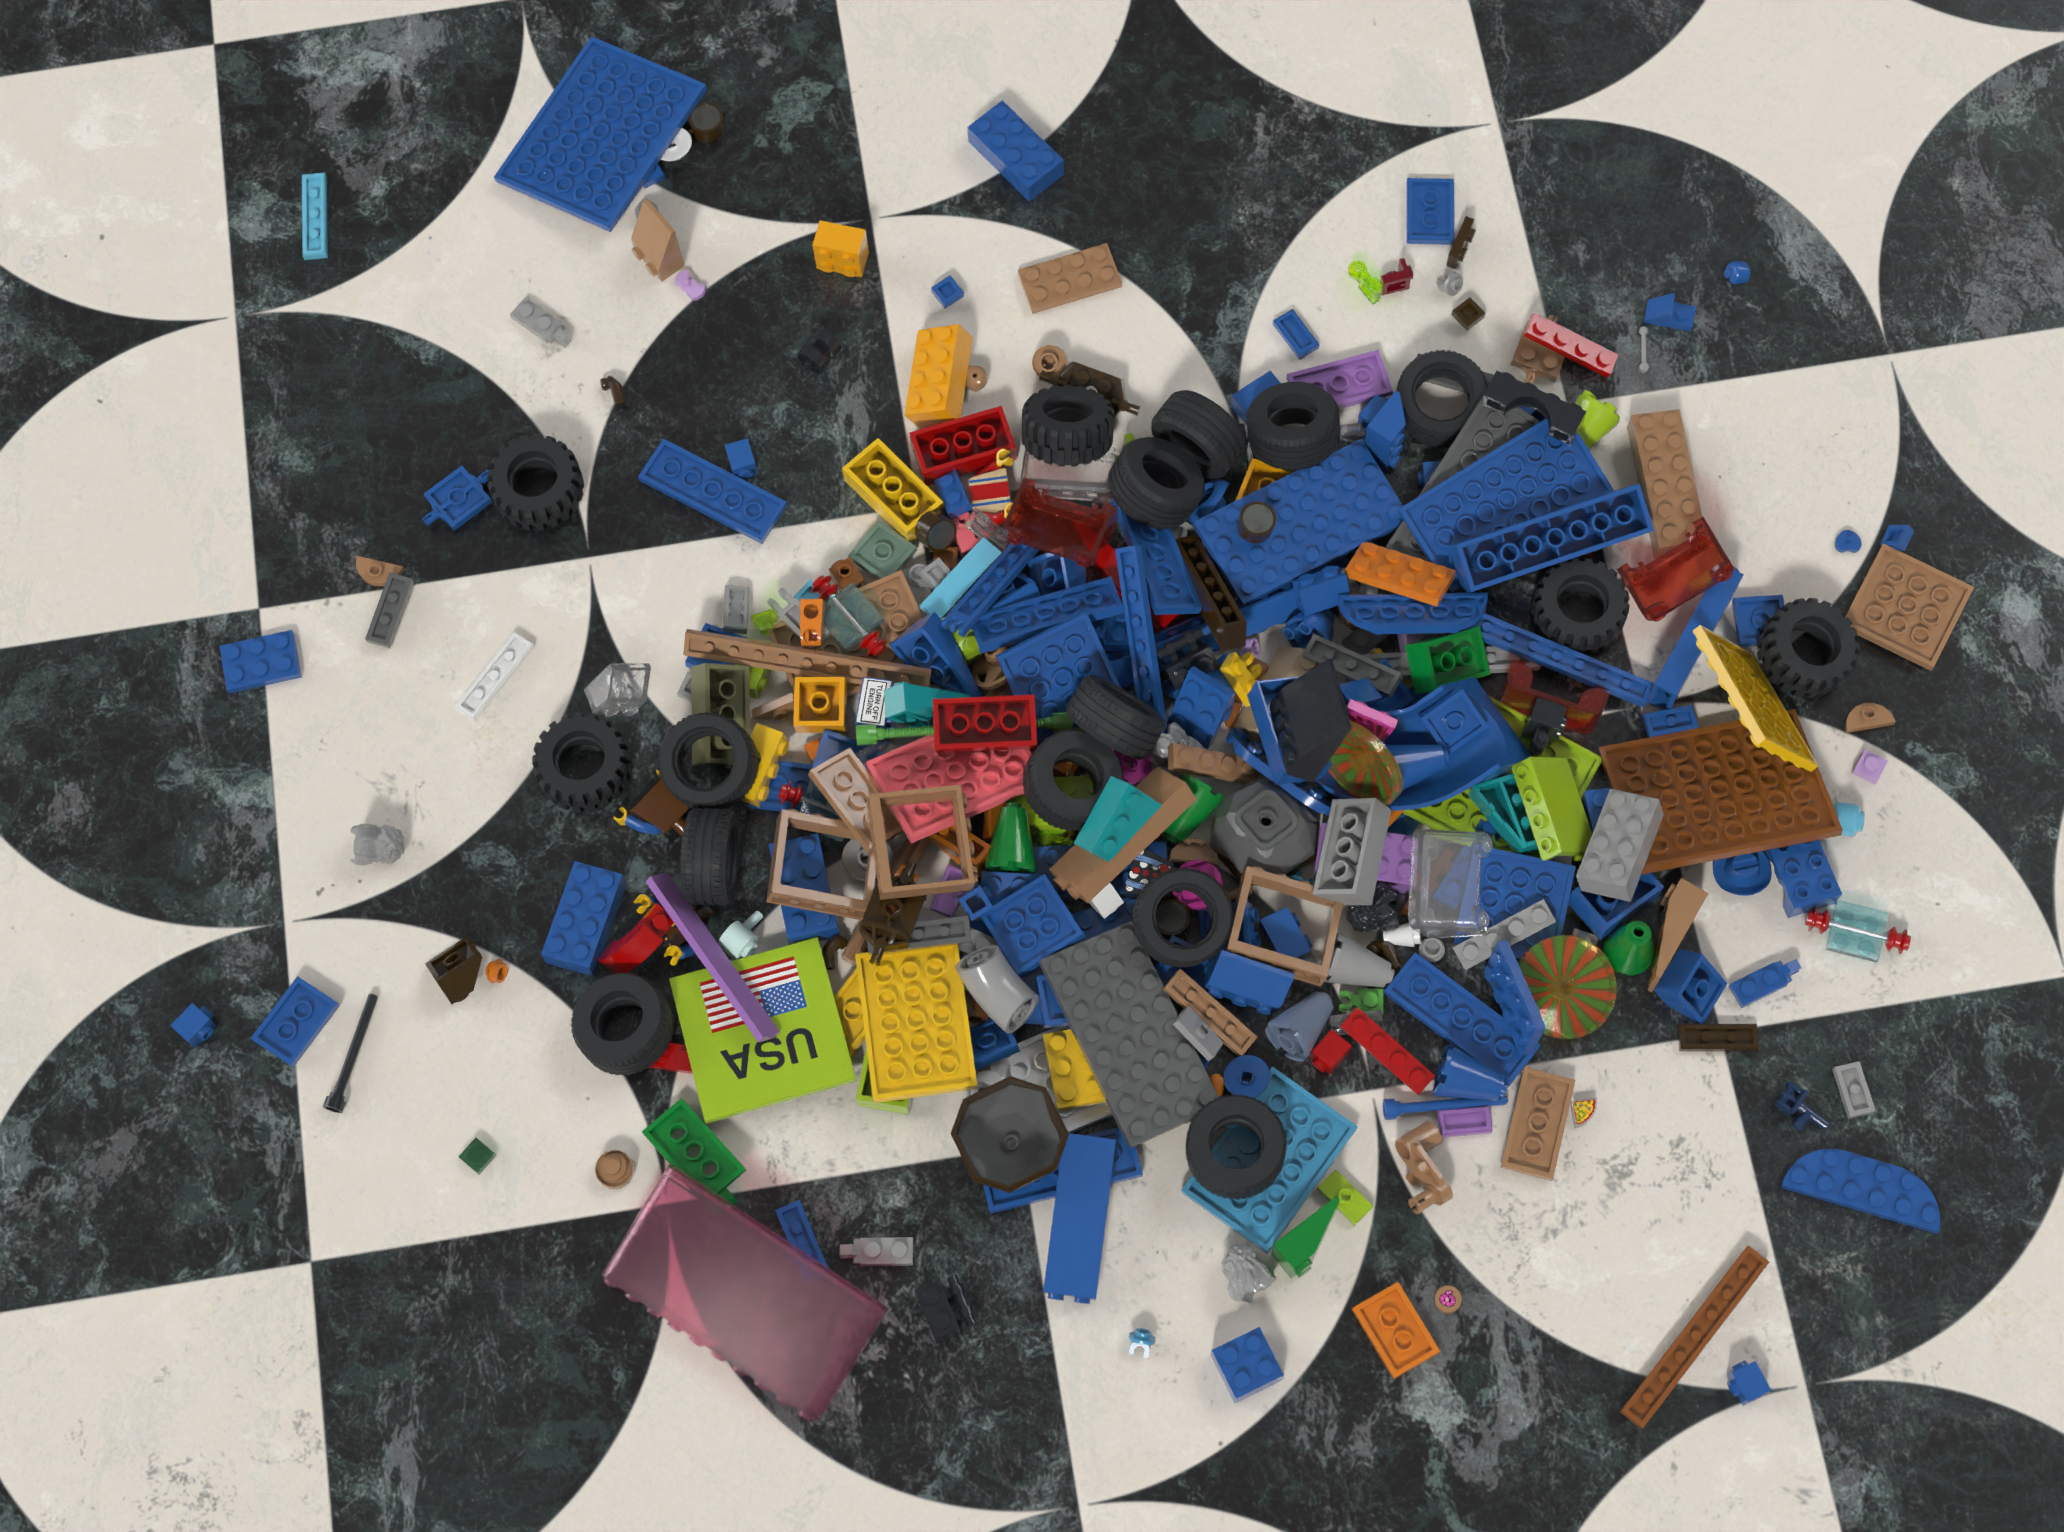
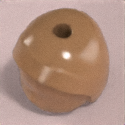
M969 366L966 387L973 392L983 389L988 380L986 370L981 366Z

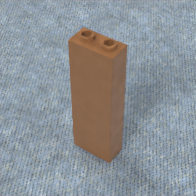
M1156 767L1135 788L1162 805L1110 862L1100 859L1074 845L1049 869L1055 877L1053 879L1055 885L1062 891L1066 889L1074 899L1081 898L1089 903L1197 800L1186 782Z

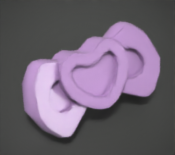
M683 270L676 275L675 285L680 287L682 291H685L691 300L695 301L703 298L706 286L697 284L696 280L691 278L689 270Z

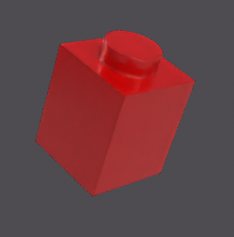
M1331 1029L1311 1052L1310 1058L1313 1060V1066L1321 1072L1326 1071L1328 1074H1331L1350 1053L1352 1045Z

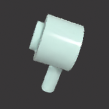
M755 911L743 924L740 921L732 923L718 941L720 948L734 960L752 956L758 948L757 942L759 937L751 929L763 918V915L759 911Z

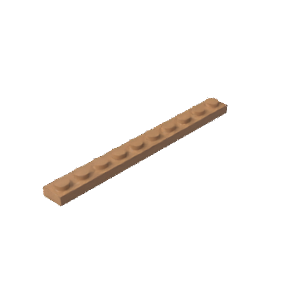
M687 629L685 632L683 651L685 656L813 677H845L846 682L861 685L863 677L892 680L893 685L898 682H907L908 684L930 687L932 669L692 629Z

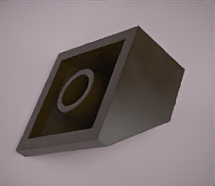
M466 936L425 963L451 1004L465 1000L469 993L474 991L482 955L470 937Z

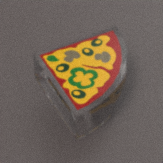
M1597 1098L1570 1102L1575 1129L1584 1126L1592 1119L1597 1109Z

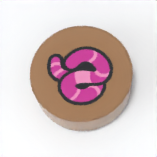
M1452 1286L1441 1287L1434 1297L1436 1308L1445 1314L1457 1311L1462 1301L1460 1292Z

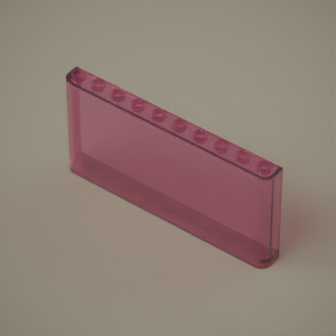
M674 1165L667 1166L601 1273L605 1277L603 1281L607 1285L615 1289L619 1287L626 1292L625 1296L635 1303L640 1301L646 1305V1311L658 1318L662 1316L668 1320L667 1325L677 1332L684 1331L690 1335L689 1340L700 1347H703V1345L712 1350L710 1354L722 1362L727 1360L733 1364L732 1369L742 1376L749 1375L755 1379L754 1384L764 1391L771 1390L777 1394L776 1399L786 1406L793 1405L799 1409L798 1414L809 1421L813 1418H822L889 1309Z

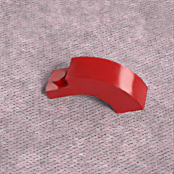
M654 903L639 923L623 938L616 941L613 940L597 960L613 974L628 973L641 964L662 943L663 940L661 938L672 926L673 920L665 909L659 904Z

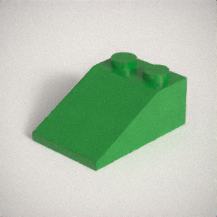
M1480 626L1463 629L1458 633H1447L1422 639L1405 645L1415 694L1429 693L1441 685L1472 677L1477 679L1490 675Z
M1337 1196L1274 1243L1271 1254L1290 1279L1296 1275L1301 1278L1312 1269L1310 1266L1313 1264L1316 1253L1337 1211L1340 1202Z

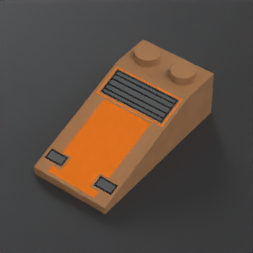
M1682 878L1677 885L1671 884L1661 902V905L1665 907L1660 915L1655 954L1647 989L1650 992H1653L1709 894Z

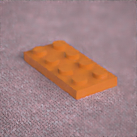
M1368 542L1361 543L1345 569L1347 578L1438 607L1450 587L1456 570Z

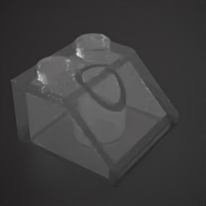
M621 663L607 666L584 689L593 714L605 715L606 717L636 714L647 699L651 671L650 664Z

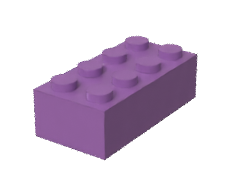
M1321 823L1313 875L1314 880H1316L1327 823ZM1387 832L1376 884L1387 883L1389 889L1393 892L1413 895L1417 884L1423 838Z

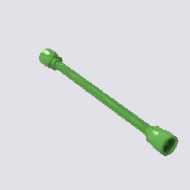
M1067 712L1052 713L1050 717L1037 719L1036 728L1044 727L1052 729L1053 732L1073 729V721L1068 717ZM876 724L856 725L857 745L877 744V740L889 737L895 738V736L896 738L898 736L901 738L905 736L911 737V735L912 737L918 735L927 736V734L929 736L934 735L933 725L931 727L918 726V728L917 726L915 728L905 727V729L904 727L902 729L901 727L899 729L889 728V730L888 728L886 730L882 729V727L876 728Z

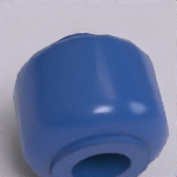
M1733 261L1727 265L1724 276L1729 278L1732 284L1745 283L1750 277V268L1744 261Z

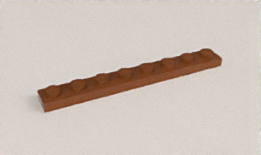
M1749 1245L1743 1250L1620 1413L1640 1429L1644 1428L1769 1264L1766 1258Z

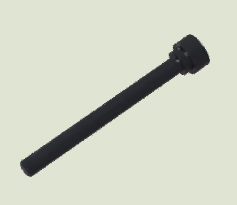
M368 994L334 1092H331L325 1098L323 1108L329 1111L343 1113L346 1102L343 1095L378 1000L375 994Z

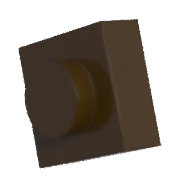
M1469 297L1453 309L1451 315L1468 331L1484 319L1486 313Z

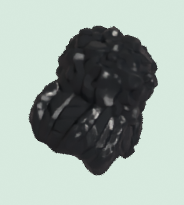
M1387 883L1376 884L1372 905H1349L1346 915L1347 921L1358 932H1369L1371 929L1376 930L1378 928L1385 931L1398 928V915L1393 909L1397 904L1394 900L1397 898V894L1389 889Z

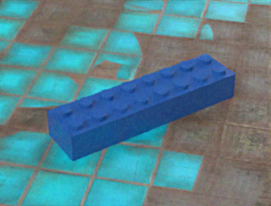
M1635 484L1449 545L1448 547L1462 592L1469 593L1653 532L1654 528L1640 484Z

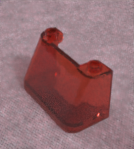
M1023 478L1002 527L1006 540L1014 545L1023 544L1075 561L1076 564L1082 567L1095 565L1117 527L1116 506L1104 503L1100 510L1097 505H1093L1092 509L1050 496L1047 489H1043L1041 492L1034 487L1036 483L1034 480Z
M1704 517L1693 522L1695 527L1693 534L1691 535L1690 532L1685 534L1688 540L1647 565L1640 561L1637 563L1639 567L1631 568L1626 563L1617 569L1646 620L1660 621L1669 612L1717 583L1731 578L1734 566L1715 532Z
M1515 658L1512 660L1501 693V702L1528 716L1537 697L1567 707L1564 716L1568 717L1565 729L1580 734H1590L1596 729L1607 703L1610 690L1599 686L1596 689H1588L1581 694L1579 702L1576 704L1531 689L1533 681L1531 669L1525 665L1526 662Z

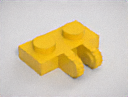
M1236 652L1227 655L1220 670L1245 707H1248L1250 703L1247 695L1256 683L1255 678L1261 674L1263 668L1260 664H1255L1249 670L1247 669V666L1254 659L1252 652L1245 653L1241 658Z

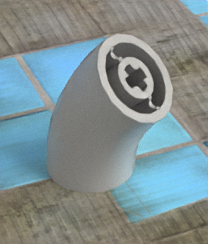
M990 945L979 948L963 957L957 963L955 968L970 994L985 1013L1006 1033H1013L1019 1029L1031 1016L1037 1006L1039 996L1016 974L999 946Z

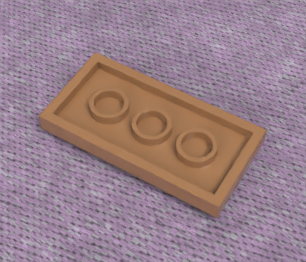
M1107 243L1018 270V276L1032 314L1122 287V281Z
M848 748L811 769L808 775L864 850L870 853L873 851L867 798L869 794L881 792L873 777L851 748ZM881 807L885 839L888 842L904 831L890 807Z
M1528 1067L1523 1068L1500 1168L1549 1181L1553 1180L1575 1085L1574 1079Z

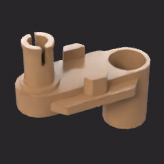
M1431 1121L1424 1122L1395 1140V1148L1399 1156L1411 1171L1406 1174L1407 1181L1412 1186L1420 1183L1425 1190L1408 1201L1410 1208L1417 1205L1412 1210L1415 1214L1421 1213V1211L1433 1204L1441 1206L1453 1197L1450 1185L1438 1170L1431 1157L1426 1153L1442 1142L1440 1131Z

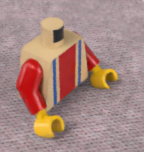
M1006 449L999 450L993 461L968 479L970 492L966 493L973 508V518L979 519V521L993 527L1009 520L1018 521L1020 519V515L1015 512L1020 510V507L1015 503H1011L1006 468H1003V465L1011 466L1014 462L1012 458H1006L1011 453Z

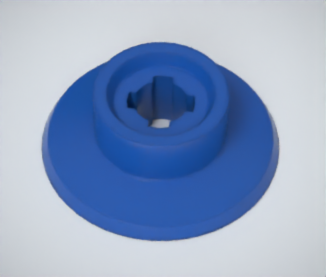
M1239 1056L1227 1065L1223 1077L1224 1084L1231 1094L1247 1095L1250 1098L1256 1097L1269 1084V1068L1262 1059L1256 1056ZM1244 1077H1252L1251 1082L1243 1081Z

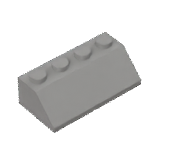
M1378 799L1332 800L1313 889L1314 896L1347 905H1372L1391 809Z

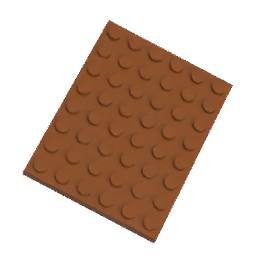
M1787 710L1790 718L1792 719L1800 735L1805 741L1807 747L1812 753L1805 733L1803 731V728L1801 726V723L1799 721V718L1797 716L1796 710ZM1740 720L1599 747L1598 751L1610 789L1660 800L1664 816L1641 875L1841 836L1843 829L1819 768L1817 767L1812 772L1802 767L1797 768L1792 762H1785L1780 756L1776 754L1771 755L1766 749L1756 747L1750 739L1751 732Z

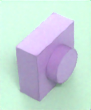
M1864 750L1852 774L1876 784L1888 760Z

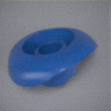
M1213 479L1205 482L1203 498L1188 518V521L1193 524L1194 521L1226 506L1227 503L1223 494L1230 483L1223 479Z
M1763 851L1714 860L1713 875L1717 884L1723 890L1735 895L1750 896L1763 891L1771 880V865Z

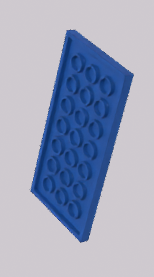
M1544 419L1397 511L1428 561L1455 570L1449 545L1615 490L1579 433L1570 446L1549 436L1548 422ZM1456 572L1455 578L1447 590L1449 593L1461 587Z
M1360 439L1332 453L1325 461L1316 466L1297 470L1194 521L1193 527L1240 605L1244 607L1291 583L1293 580L1299 579L1300 576L1309 574L1357 550L1362 542H1373L1396 530L1403 520L1397 510L1403 507L1363 440ZM1256 501L1264 502L1271 506L1276 515V525L1271 536L1265 542L1258 544L1245 541L1240 537L1237 530V520L1243 507Z

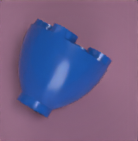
M1328 609L1307 616L1300 612L1286 623L1282 634L1293 648L1306 649L1313 634L1332 642L1335 617Z

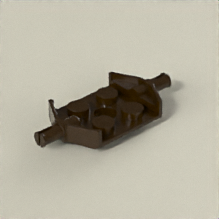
M1071 362L1058 375L1044 371L1040 374L1043 376H1040L1039 380L1052 384V386L1071 385L1077 387L1079 385L1084 386L1085 389L1089 386L1095 387L1097 394L1101 393L1113 406L1114 418L1124 411L1136 416L1139 414L1136 410H1140L1141 406L1129 403L1126 400L1124 381L1121 378L1077 362Z
M906 862L903 874L891 876L892 887L917 884L913 881V874L917 865L915 863L911 865V862ZM877 881L859 927V933L874 948L869 960L871 964L874 965L875 962V965L879 966L882 956L886 951L909 948L910 938L924 901L927 900V895L880 900ZM889 905H897L900 911L892 915L886 911V908Z

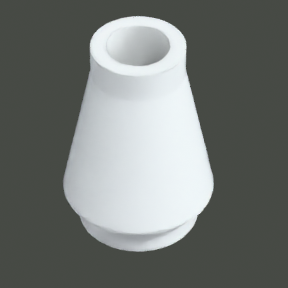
M1409 922L1393 930H1383L1384 942L1391 945L1409 947L1421 944L1419 923L1412 924V922Z

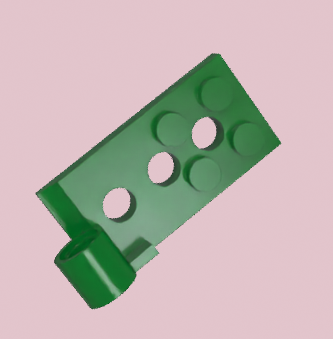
M682 1098L642 1131L643 1135L717 1219L738 1202L727 1187L741 1176L746 1169ZM684 1129L685 1134L681 1139L675 1140L672 1138L675 1130ZM692 1147H700L701 1152L698 1156L693 1158L688 1156V1152ZM710 1164L717 1165V1170L714 1174H704L706 1166Z

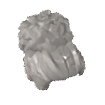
M1172 722L1168 726V734L1162 733L1150 752V759L1158 767L1164 768L1168 767V746L1170 744L1176 743L1204 748L1199 741L1191 736H1187L1185 730L1177 723Z
M360 824L351 828L350 832L355 835L353 849L355 859L350 860L355 865L363 866L373 862L393 864L404 853V836L401 830L393 826L383 825L378 827L372 824Z
M1242 1244L1241 1246L1232 1245L1221 1262L1223 1265L1222 1272L1229 1281L1228 1294L1236 1302L1252 1303V1293L1265 1290L1277 1279L1270 1267L1263 1264L1258 1259V1254L1247 1244Z

